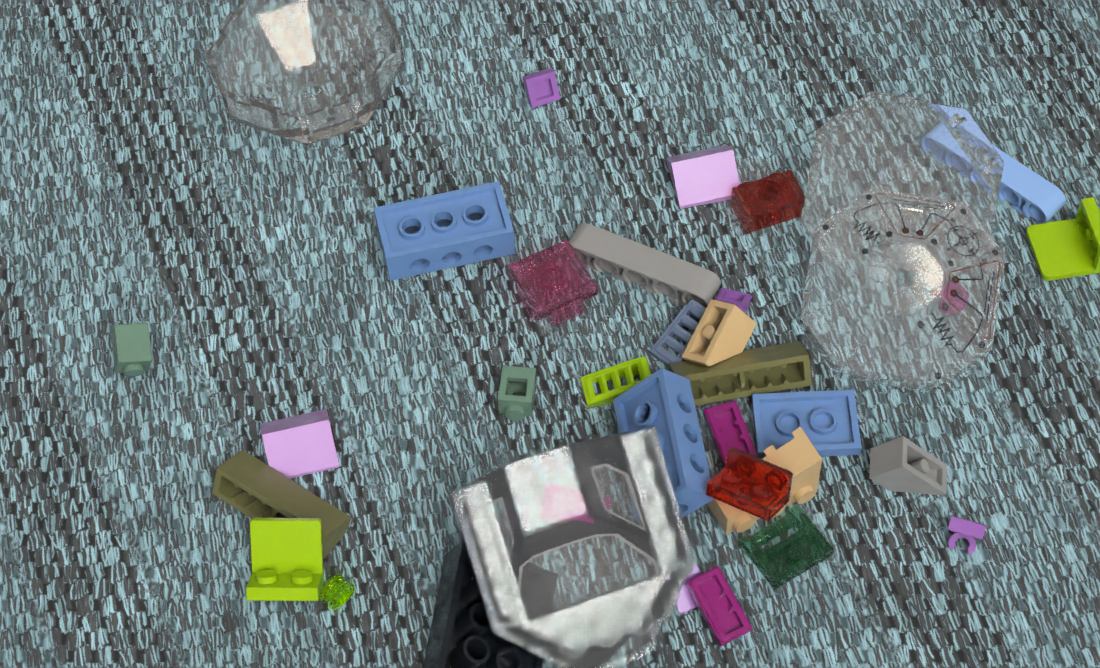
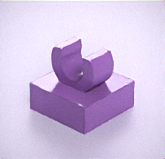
M552 68L522 77L527 100L531 108L561 99L555 71Z
M951 515L947 530L954 531L955 533L949 538V548L954 549L955 541L963 537L969 541L967 553L972 554L976 548L974 537L983 539L986 525Z

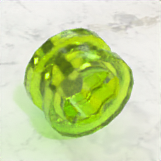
M337 574L328 580L322 588L320 600L324 603L329 602V607L334 611L339 610L353 595L354 585L350 582L345 583V578Z

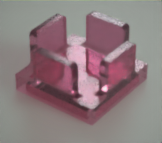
M568 240L509 264V272L517 284L518 298L532 321L551 315L552 324L557 326L582 315L583 301L598 295L595 282Z

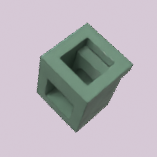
M503 365L498 394L499 414H504L507 419L512 421H520L525 416H533L537 390L536 368Z

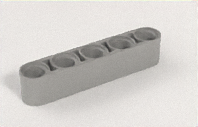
M588 223L578 225L564 248V255L570 261L573 259L583 262L582 265L598 272L606 271L611 273L613 278L629 284L634 282L641 285V289L657 295L662 293L669 296L670 300L685 306L693 299L707 308L710 300L714 298L721 285L720 278L708 269Z

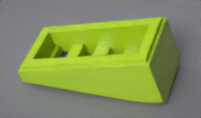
M646 356L631 359L580 377L587 408L613 403V399L650 376L651 373ZM634 375H639L640 380L635 382ZM625 377L627 385L622 386L620 378ZM612 380L613 390L608 391L606 381ZM599 382L601 394L595 395L592 383Z

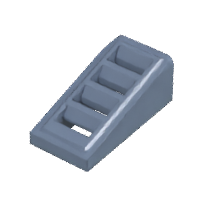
M691 299L649 350V354L668 367L669 363L685 361L682 355L692 334L684 330L683 327L685 326L694 332L706 308ZM674 336L678 337V338L681 339L683 342H685L686 345H685V346L682 345L680 342H678L677 340H675L673 337H674ZM666 345L678 352V355H673L664 347Z

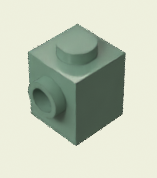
M148 323L114 325L111 338L115 373H124L125 376L129 377L144 374V371H148L152 363Z

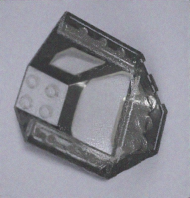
M655 426L560 446L500 466L450 492L492 633L561 668H616L651 655L657 643L655 640L664 622L668 621L680 597L678 594L687 576L691 575L695 566L694 556Z

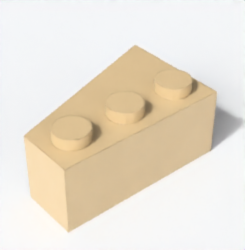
M801 427L791 432L794 439L777 450L773 445L763 450L766 457L752 466L747 467L743 463L712 483L715 499L707 504L726 534L735 530L738 533L750 529L756 520L765 516L767 518H774L780 515L786 506L795 502L798 504L806 503L815 496L818 489L822 458Z

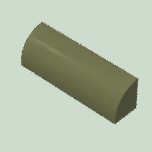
M800 341L743 350L742 353L711 366L687 360L669 363L670 372L690 380L695 406L752 396V394L771 393L812 385L809 354Z
M242 450L217 466L212 494L251 519L320 518L322 521L323 559L327 557L344 536L351 516L246 451Z

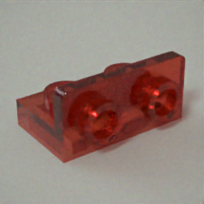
M731 448L727 451L725 468L707 483L706 495L769 521L789 502L793 473L736 448Z

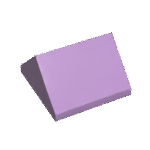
M728 145L666 157L680 209L742 197L734 151Z
M327 409L261 424V435L268 465L289 479L340 467Z

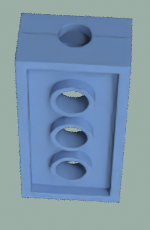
M499 181L374 207L377 231L390 281L516 254L514 230Z
M661 368L613 399L619 433L649 426L654 427L681 519L715 499L689 379ZM630 488L635 519L643 521Z

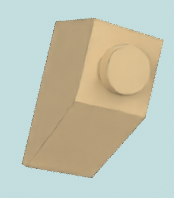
M711 299L682 358L690 362L711 366L743 352L757 323L736 305Z

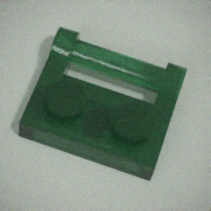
M797 505L786 511L787 515L754 535L750 536L747 534L738 539V545L741 550L752 560L774 590L832 556L833 547ZM794 526L799 529V531L764 552L760 548Z

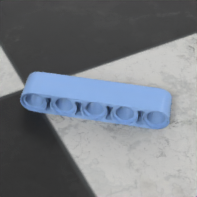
M942 117L921 138V144L925 150L930 149L937 154L935 155L937 158L951 167L954 165L961 170V174L976 184L980 182L987 187L986 190L1002 201L1004 199L1013 204L1011 207L1028 218L1031 216L1039 222L1038 224L1047 223L1066 203L1065 195L1057 186L950 117Z

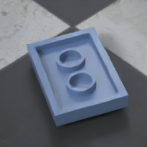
M854 389L752 394L751 402L758 460L766 457L763 450L773 445L777 450L794 439L791 432L799 427L803 429L821 457L861 455L862 446Z

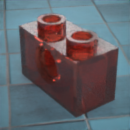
M788 170L782 173L770 174L766 178L753 182H744L732 188L731 207L745 234L804 216L807 198L792 170Z

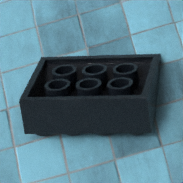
M462 540L445 555L423 668H543V658L492 633L465 541ZM494 552L501 576L506 556ZM526 564L521 568L517 611L522 621L548 631L558 578L557 574L530 564Z

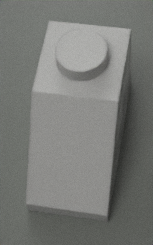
M902 436L870 448L869 479L888 491L945 496L947 493V464Z

